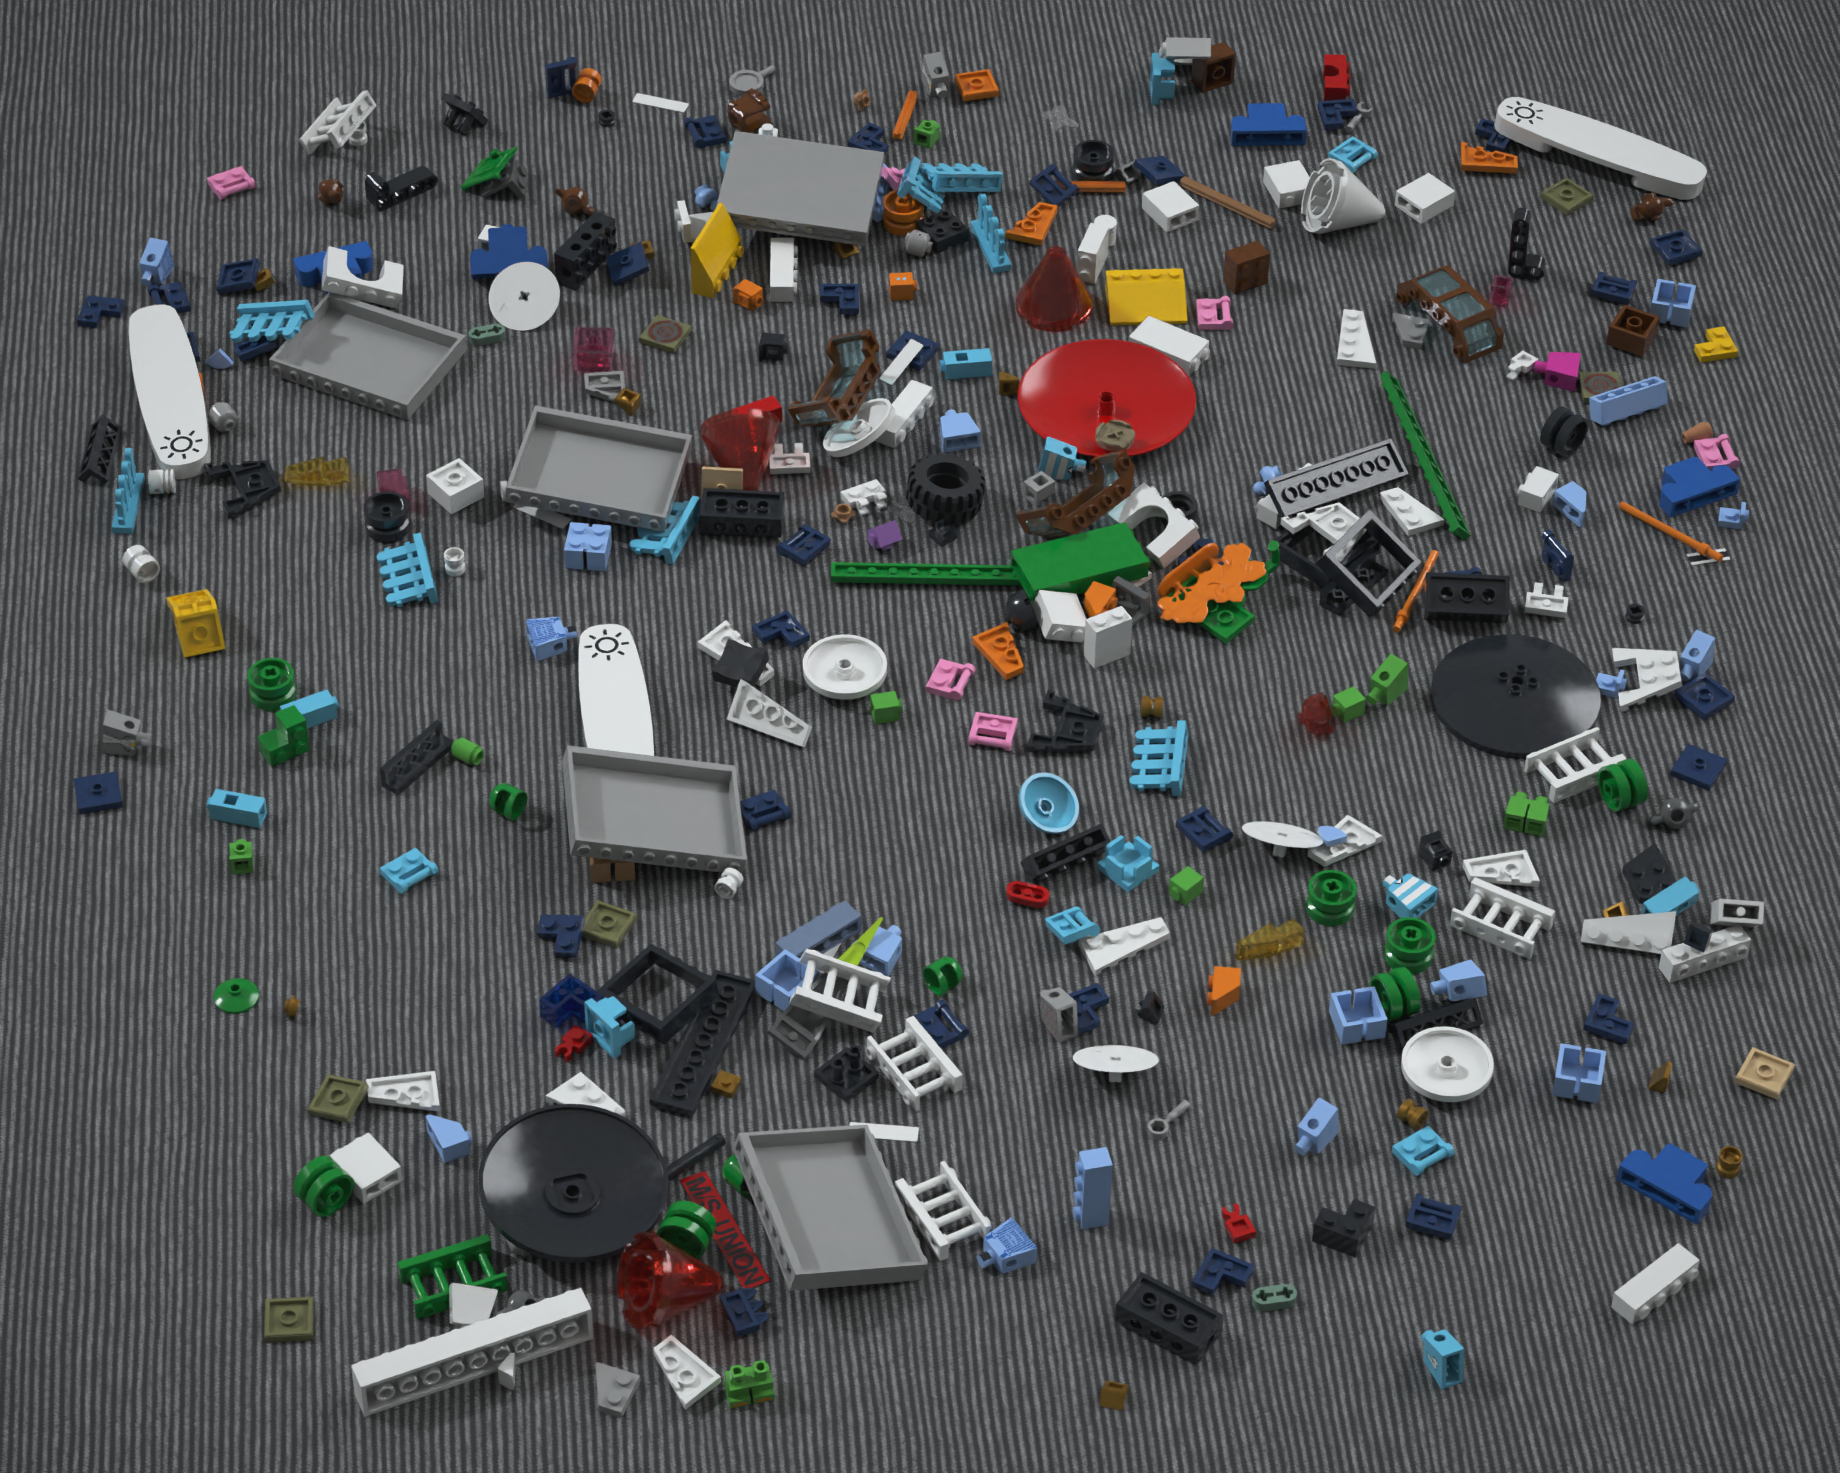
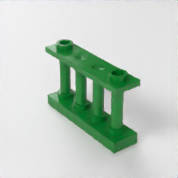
M488 1234L397 1262L401 1284L411 1281L418 1300L414 1301L416 1319L429 1317L435 1313L450 1309L449 1285L443 1271L454 1267L457 1268L464 1285L498 1290L497 1295L508 1291L505 1272L496 1275L488 1257L492 1256V1247ZM479 1260L486 1278L473 1282L465 1264ZM433 1274L441 1293L427 1297L420 1278Z

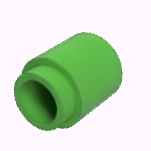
M463 737L455 740L451 746L452 756L469 765L480 764L484 757V750L481 749V746Z

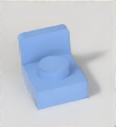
M1742 502L1741 510L1720 507L1718 527L1742 530L1743 522H1748L1749 510H1745L1746 502Z
M1620 670L1618 677L1598 673L1596 681L1600 694L1618 698L1620 690L1624 691L1626 687L1625 670Z

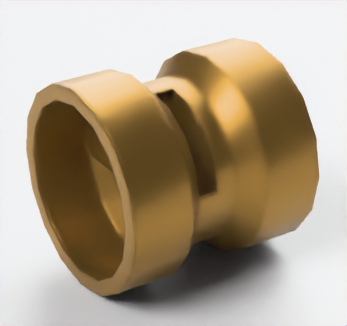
M1142 695L1141 716L1154 715L1156 718H1162L1163 697H1156L1154 699Z
M1406 1099L1397 1112V1118L1403 1122L1407 1121L1410 1127L1415 1130L1420 1129L1429 1116L1427 1109L1417 1107L1416 1102L1411 1099Z
M1733 1146L1723 1147L1719 1152V1160L1716 1166L1717 1173L1726 1179L1735 1178L1740 1171L1743 1157L1742 1152Z

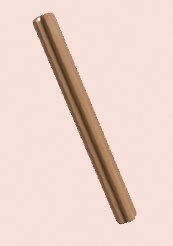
M1184 176L1180 180L1181 187L1269 229L1276 225L1275 218Z

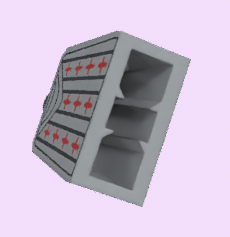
M1059 987L1052 990H1042L1038 994L1041 1018L1057 1042L1060 1043L1078 1036L1077 1002Z

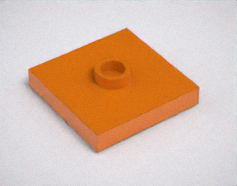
M990 69L954 75V81L963 101L999 96V89Z

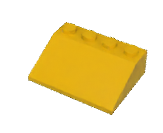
M723 203L718 204L690 248L692 293L709 298H714L716 293L720 292L723 282L728 279L731 269L735 268L738 258L742 257L744 251L741 236Z
M1183 268L1106 271L1105 292L1110 326L1140 325L1148 316L1168 324H1187Z

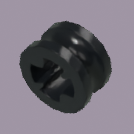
M602 110L599 112V125L611 127L615 124V113L613 111Z
M1630 604L1626 609V620L1633 624L1641 623L1644 620L1645 608L1640 604Z

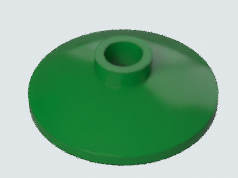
M230 979L221 983L216 988L213 995L214 1003L223 1012L230 1014L243 1013L256 1005L259 999V991L257 986L247 979Z

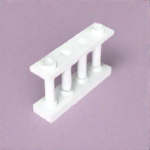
M368 90L362 91L353 103L342 105L338 97L334 98L299 141L308 155H311L320 143L331 141L335 149L341 148L377 105Z
M1598 727L1586 730L1581 734L1526 756L1524 771L1529 773L1537 769L1551 784L1549 799L1553 803L1597 786L1598 771L1601 767L1617 764L1619 761L1626 759L1623 754L1610 757L1597 743L1600 730ZM1591 748L1603 762L1593 765L1581 751ZM1573 755L1585 769L1575 772L1563 758ZM1555 762L1567 777L1557 779L1546 765Z
M1475 877L1471 882L1470 902L1463 911L1453 908L1450 926L1531 959L1534 941L1531 940L1540 928L1550 931L1553 926L1555 910ZM1480 902L1491 907L1483 920L1471 915ZM1499 911L1511 915L1504 928L1491 924ZM1520 919L1531 924L1523 937L1512 933Z
M806 949L799 959L800 964L807 966L802 987L797 986L791 995L789 1004L874 1033L882 1020V1015L874 1011L878 992L884 991L891 977L821 954L816 950ZM815 969L828 973L823 994L811 990ZM836 976L849 980L844 1002L832 997ZM858 983L870 987L866 1009L853 1004Z
M914 1016L906 1019L904 1033L879 1045L872 1036L867 1037V1048L865 1050L868 1058L874 1060L901 1093L905 1103L911 1105L915 1112L920 1110V1097L944 1085L949 1086L954 1093L962 1090L963 1074ZM906 1041L912 1042L916 1046V1048L892 1059L885 1053V1051ZM918 1056H924L928 1061L904 1074L897 1068V1066ZM932 1070L941 1076L916 1089L909 1082Z
M945 1161L940 1162L939 1176L912 1187L906 1183L904 1178L895 1181L897 1195L900 1202L904 1204L905 1212L939 1261L948 1258L950 1244L978 1232L984 1239L992 1229L990 1220L982 1215L958 1181L954 1169L949 1168ZM942 1184H945L950 1191L925 1203L920 1202L916 1195ZM954 1200L961 1207L937 1219L931 1218L928 1214V1211ZM968 1216L973 1224L949 1235L942 1234L939 1230L940 1227Z

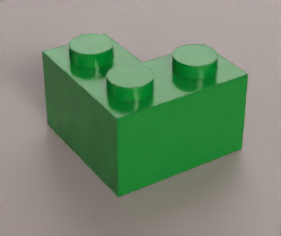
M295 705L276 712L277 728L258 736L259 751L271 767L310 750L306 719Z

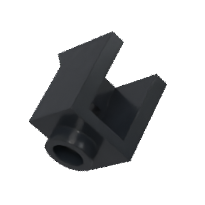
M762 333L759 343V361L764 359L783 360L784 354H788V343L785 342V334Z
M1439 830L1420 838L1418 854L1432 871L1451 864L1452 850L1442 839Z

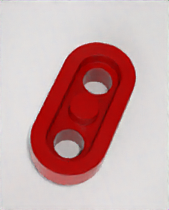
M1022 881L1010 882L1006 887V897L1013 903L1034 908H1043L1049 903V891L1045 887Z

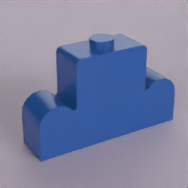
M1283 103L1248 104L1247 117L1236 116L1231 120V146L1305 145L1306 122L1299 115H1291L1287 118Z
M504 224L500 228H489V252H486L484 249H475L470 255L472 279L497 277L505 268L520 262H533L548 269L547 252L542 246H533L528 250L527 230L524 226L513 227L511 224Z
M367 241L338 248L347 251V268L354 276L362 279V274L373 270L372 250ZM327 250L293 258L294 274L301 286L312 287L317 282L322 286L323 261Z
M1692 457L1664 467L1659 505L1671 518L1738 494L1740 478L1728 466L1717 465L1710 471L1698 457Z
M1669 1143L1654 1160L1651 1159L1650 1154L1646 1151L1634 1150L1619 1165L1618 1181L1690 1222L1698 1225L1709 1211L1712 1191L1707 1185L1702 1184L1705 1181L1708 1165L1694 1157L1691 1153L1685 1152Z

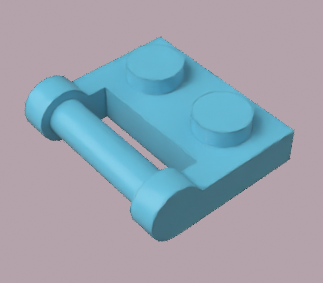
M1353 136L1328 153V158L1341 161L1352 173L1356 172L1357 168L1367 161L1374 160L1378 156L1374 148ZM1361 153H1364V155H1363L1362 157H1360L1359 159H1357L1356 161H1354V162L1351 161V160H1353L1354 158H1356L1358 155H1360Z
M417 848L380 867V874L401 894L426 877L439 873L436 864L430 862Z
M1073 907L1045 918L1046 926L1064 944L1074 943L1088 935L1095 937L1100 933V927L1095 922H1091L1084 915V911L1080 907ZM1075 921H1078L1083 926L1078 925Z
M1429 1126L1392 1146V1153L1416 1176L1424 1173V1169L1443 1158H1450L1455 1154L1453 1146L1445 1143ZM1436 1149L1438 1150L1437 1152H1435V1153H1433L1432 1155L1426 1157L1425 1159H1423V1160H1421V1161H1418L1419 1159H1421L1422 1157H1424V1156L1428 1155L1429 1153L1435 1151Z

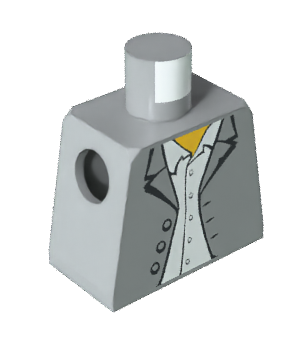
M942 53L923 55L922 82L930 96L938 95L939 98H944L948 95L949 73Z
M107 710L102 729L101 753L133 756L136 754L138 745L150 747L152 734L140 732L141 721L139 719Z

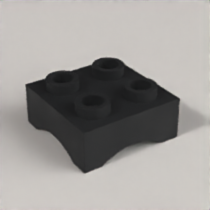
M949 209L916 222V230L930 235V242H933L932 249L937 254L943 252L952 244L969 241V228Z
M728 639L721 658L712 669L714 681L738 687L740 679L755 687L769 660L767 649L748 647L735 640Z

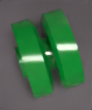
M279 658L262 659L254 663L248 670L247 680L250 700L258 709L278 711L280 706L295 700L296 684L294 682V670L286 660Z
M1629 758L1619 761L1617 764H1609L1599 769V790L1605 804L1613 812L1645 803L1648 797V785L1643 770L1637 761Z
M1325 870L1315 874L1309 881L1306 910L1311 919L1325 926H1339L1348 922L1353 917L1357 892L1355 881L1349 875L1336 870Z
M1403 917L1395 920L1389 925L1386 933L1384 957L1387 964L1392 969L1401 966L1406 967L1411 974L1425 971L1433 960L1436 940L1434 929L1424 920L1414 917Z
M1401 966L1391 969L1389 973L1382 972L1371 977L1369 987H1375L1388 1023L1399 1020L1402 1015L1408 1017L1420 1011L1421 999L1418 986L1413 975L1406 967Z
M320 1156L308 1162L300 1170L293 1184L294 1194L319 1217L332 1215L341 1209L352 1195L354 1189V1179L341 1169L330 1156Z
M676 1201L670 1205L656 1234L657 1241L665 1251L679 1259L688 1261L698 1260L703 1257L709 1241H711L717 1228V1224L713 1215L704 1207L694 1202Z

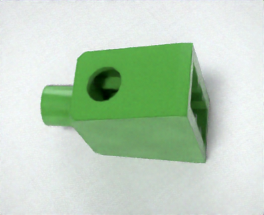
M1390 654L1371 676V692L1366 696L1368 702L1376 705L1380 701L1385 705H1390L1408 689V663Z

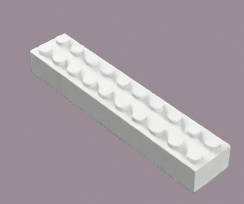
M578 1288L552 1298L543 1299L528 1306H522L507 1313L499 1314L484 1321L475 1322L460 1329H454L436 1337H430L425 1341L407 1345L404 1348L386 1352L368 1360H362L357 1364L351 1365L356 1399L365 1417L497 1372L499 1365L511 1352L515 1354V1365L591 1340L593 1339L591 1307L582 1289Z

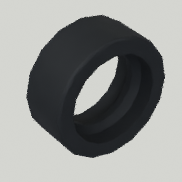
M1172 491L1162 497L1169 499L1173 506L1187 508L1189 511L1183 512L1186 516L1185 518L1196 521L1198 503L1193 495L1183 491ZM1160 517V520L1168 525V520Z

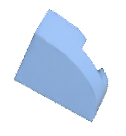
M221 348L205 361L209 366L217 369L228 368L234 363Z
M1332 826L1318 827V834L1326 847L1347 841V835L1338 828Z

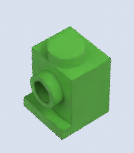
M923 120L918 127L914 128V144L931 149L940 137V125L934 120Z
M239 839L235 843H229L231 873H254L252 841L247 842L244 839ZM248 861V864L236 865V862Z

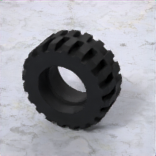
M937 453V455L930 454L926 458L922 457L915 462L909 471L906 490L907 503L915 514L921 515V518L924 520H931L932 523L942 519L944 520V525L965 523L970 518H974L981 510L985 477L978 466H975L970 460H965L962 456L957 457L950 453L948 455H943V453Z

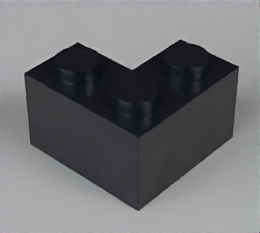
M1353 1199L1345 1215L1323 1207L1314 1222L1312 1242L1356 1258L1373 1226L1375 1206Z

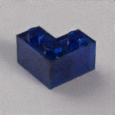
M569 974L539 999L540 1018L555 1028H558L571 1016L586 1024L584 1002L590 998L598 1002L603 999V995Z

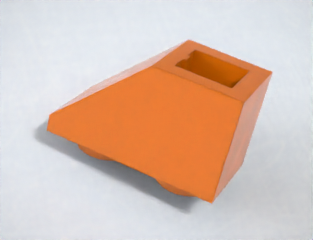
M1093 581L1085 593L1084 610L1089 618L1116 608L1118 602L1116 589Z
M1214 966V975H1209L1208 988L1212 989V992L1207 994V1005H1211L1210 1015H1216L1239 1000L1241 968Z

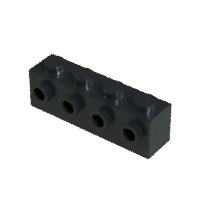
M1101 823L1027 856L1020 864L1029 882L1036 879L1038 882L1049 878V874L1054 871L1059 874L1067 870L1068 865L1072 863L1077 866L1087 861L1086 857L1093 855L1094 858L1105 853L1104 849L1111 840Z

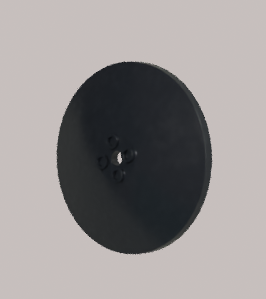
M1491 635L1477 638L1458 646L1439 663L1433 675L1431 685V701L1434 711L1440 722L1452 735L1479 751L1514 759H1526V756L1532 752H1537L1581 734L1586 730L1593 729L1599 716L1601 704L1597 681L1589 668L1578 657L1554 643L1524 635Z
M557 1104L538 1108L515 1118L494 1136L481 1160L478 1188L481 1204L488 1219L509 1242L530 1254L544 1259L567 1263H583L603 1260L623 1253L635 1246L651 1232L660 1219L666 1204L668 1175L664 1159L654 1141L645 1131L629 1119L596 1106ZM573 1190L577 1192L578 1195L569 1196L567 1192Z

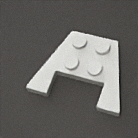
M1335 503L1316 508L1315 512L1306 514L1301 512L1297 513V517L1281 518V525L1292 534L1310 525L1335 544L1360 518L1341 503ZM1363 527L1334 556L1339 562L1345 558L1366 532V529ZM1329 547L1328 549L1324 550L1323 555H1324L1331 547Z
M1612 648L1615 667L1637 664L1640 689L1618 693L1621 712L1628 710V706L1635 703L1638 705L1645 703V699L1656 695L1659 697L1682 687L1677 651Z

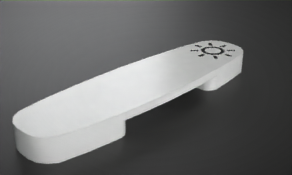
M1521 97L1507 98L1498 107L1494 124L1495 129L1500 134L1539 152H1549L1553 147H1556L1595 163L1633 175L1631 182L1638 188L1681 200L1693 199L1703 189L1707 173L1706 167L1701 162L1666 146L1589 117Z
M162 304L138 309L129 318L130 354L137 396L154 455L161 470L165 472L166 470L171 471V469H174L176 480L201 475L205 472L204 464L211 462L210 435L200 377L189 339L176 310L171 306Z
M618 624L589 627L580 636L578 670L581 715L587 748L654 756L653 728L647 687L636 645L630 631Z

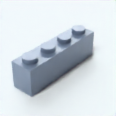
M844 900L820 916H816L805 925L798 927L787 936L781 937L775 942L776 956L783 950H787L800 959L806 949L816 950L824 954L860 932L862 916Z

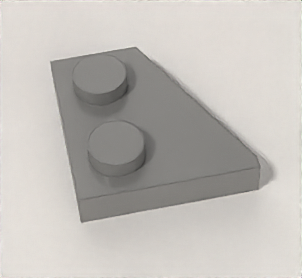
M1393 313L1392 322L1396 324V332L1400 336L1402 346L1422 349L1430 320Z
M624 371L584 373L586 394L614 402L615 397L625 388Z
M597 1362L596 1378L599 1411L622 1418L640 1383V1375Z

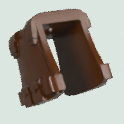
M751 88L738 100L729 102L727 106L729 122L740 132L746 133L759 130L764 124L772 125L770 118L763 113V111L770 109V104L758 90L755 91Z

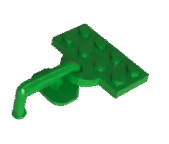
M1271 541L1267 546L1271 559L1265 563V575L1255 581L1241 582L1240 586L1245 591L1242 602L1228 600L1224 603H1217L1214 599L1207 601L1208 613L1204 621L1197 622V624L1223 643L1227 644L1255 621V615L1243 608L1246 601V593L1248 591H1256L1268 581V575L1280 565V545L1277 541ZM1193 575L1181 585L1183 587L1193 586L1197 583L1198 579ZM1175 590L1172 591L1166 597H1172L1175 593ZM1180 591L1179 599L1182 601L1185 599V593Z

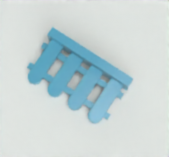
M914 156L903 172L897 195L903 199L908 193L911 197L927 206L928 209L939 213L942 209L941 205L943 204L945 192H934L931 189L933 180H929L925 173L919 171L921 160Z
M922 163L919 170L921 173H925L929 180H933L931 189L934 192H1000L1004 176L1000 171H987L986 167L975 163L971 164L970 167L960 163L954 164V167L944 163H939L938 167Z
M979 194L978 220L970 221V227L992 273L1011 270V262L1004 250V231L1002 228L999 229L998 218L993 217L992 206H987L986 194Z
M308 300L239 304L237 311L241 318H237V325L233 331L229 332V336L233 343L241 342L244 337H248L251 342H256L261 336H266L268 341H273L281 334H283L285 340H290L297 333H300L302 322L312 320L315 314Z
M125 448V461H122L121 464L122 475L118 477L119 489L115 490L116 509L111 527L112 533L133 534L145 477L144 473H136L132 448Z
M692 496L690 501H684L683 503L674 502L671 511L673 515L669 517L666 527L668 529L665 532L638 528V536L641 539H634L630 542L631 550L638 555L641 553L654 554L655 557L664 555L666 564H674L700 519V497Z
M421 532L413 534L415 543L410 544V542H406L404 546L389 549L388 547L383 552L377 554L378 563L385 565L380 568L381 577H391V579L383 582L386 592L394 591V593L386 596L389 606L397 605L401 607L403 603L413 600L423 601L424 597H429L431 604L439 602ZM411 572V573H409V574H405V575L396 577L397 575H401V574H404V573Z
M1186 720L1177 721V729H1173V726L1167 727V729L1154 730L1151 727H1146V730L1137 731L1135 734L1136 741L1144 743V745H1137L1133 749L1134 756L1142 758V760H1135L1131 764L1132 771L1140 774L1130 777L1131 788L1138 789V791L1150 788H1160V791H1166V788H1171L1172 796H1181L1189 736ZM1150 743H1165V744H1153V745H1150ZM1148 758H1163L1156 760H1148ZM1146 773H1161V775H1146Z

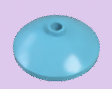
M1037 773L1030 776L1020 788L1019 805L1026 820L1036 829L1048 834H1060L1075 824L1079 814L1078 799L1071 786L1062 778L1051 773Z

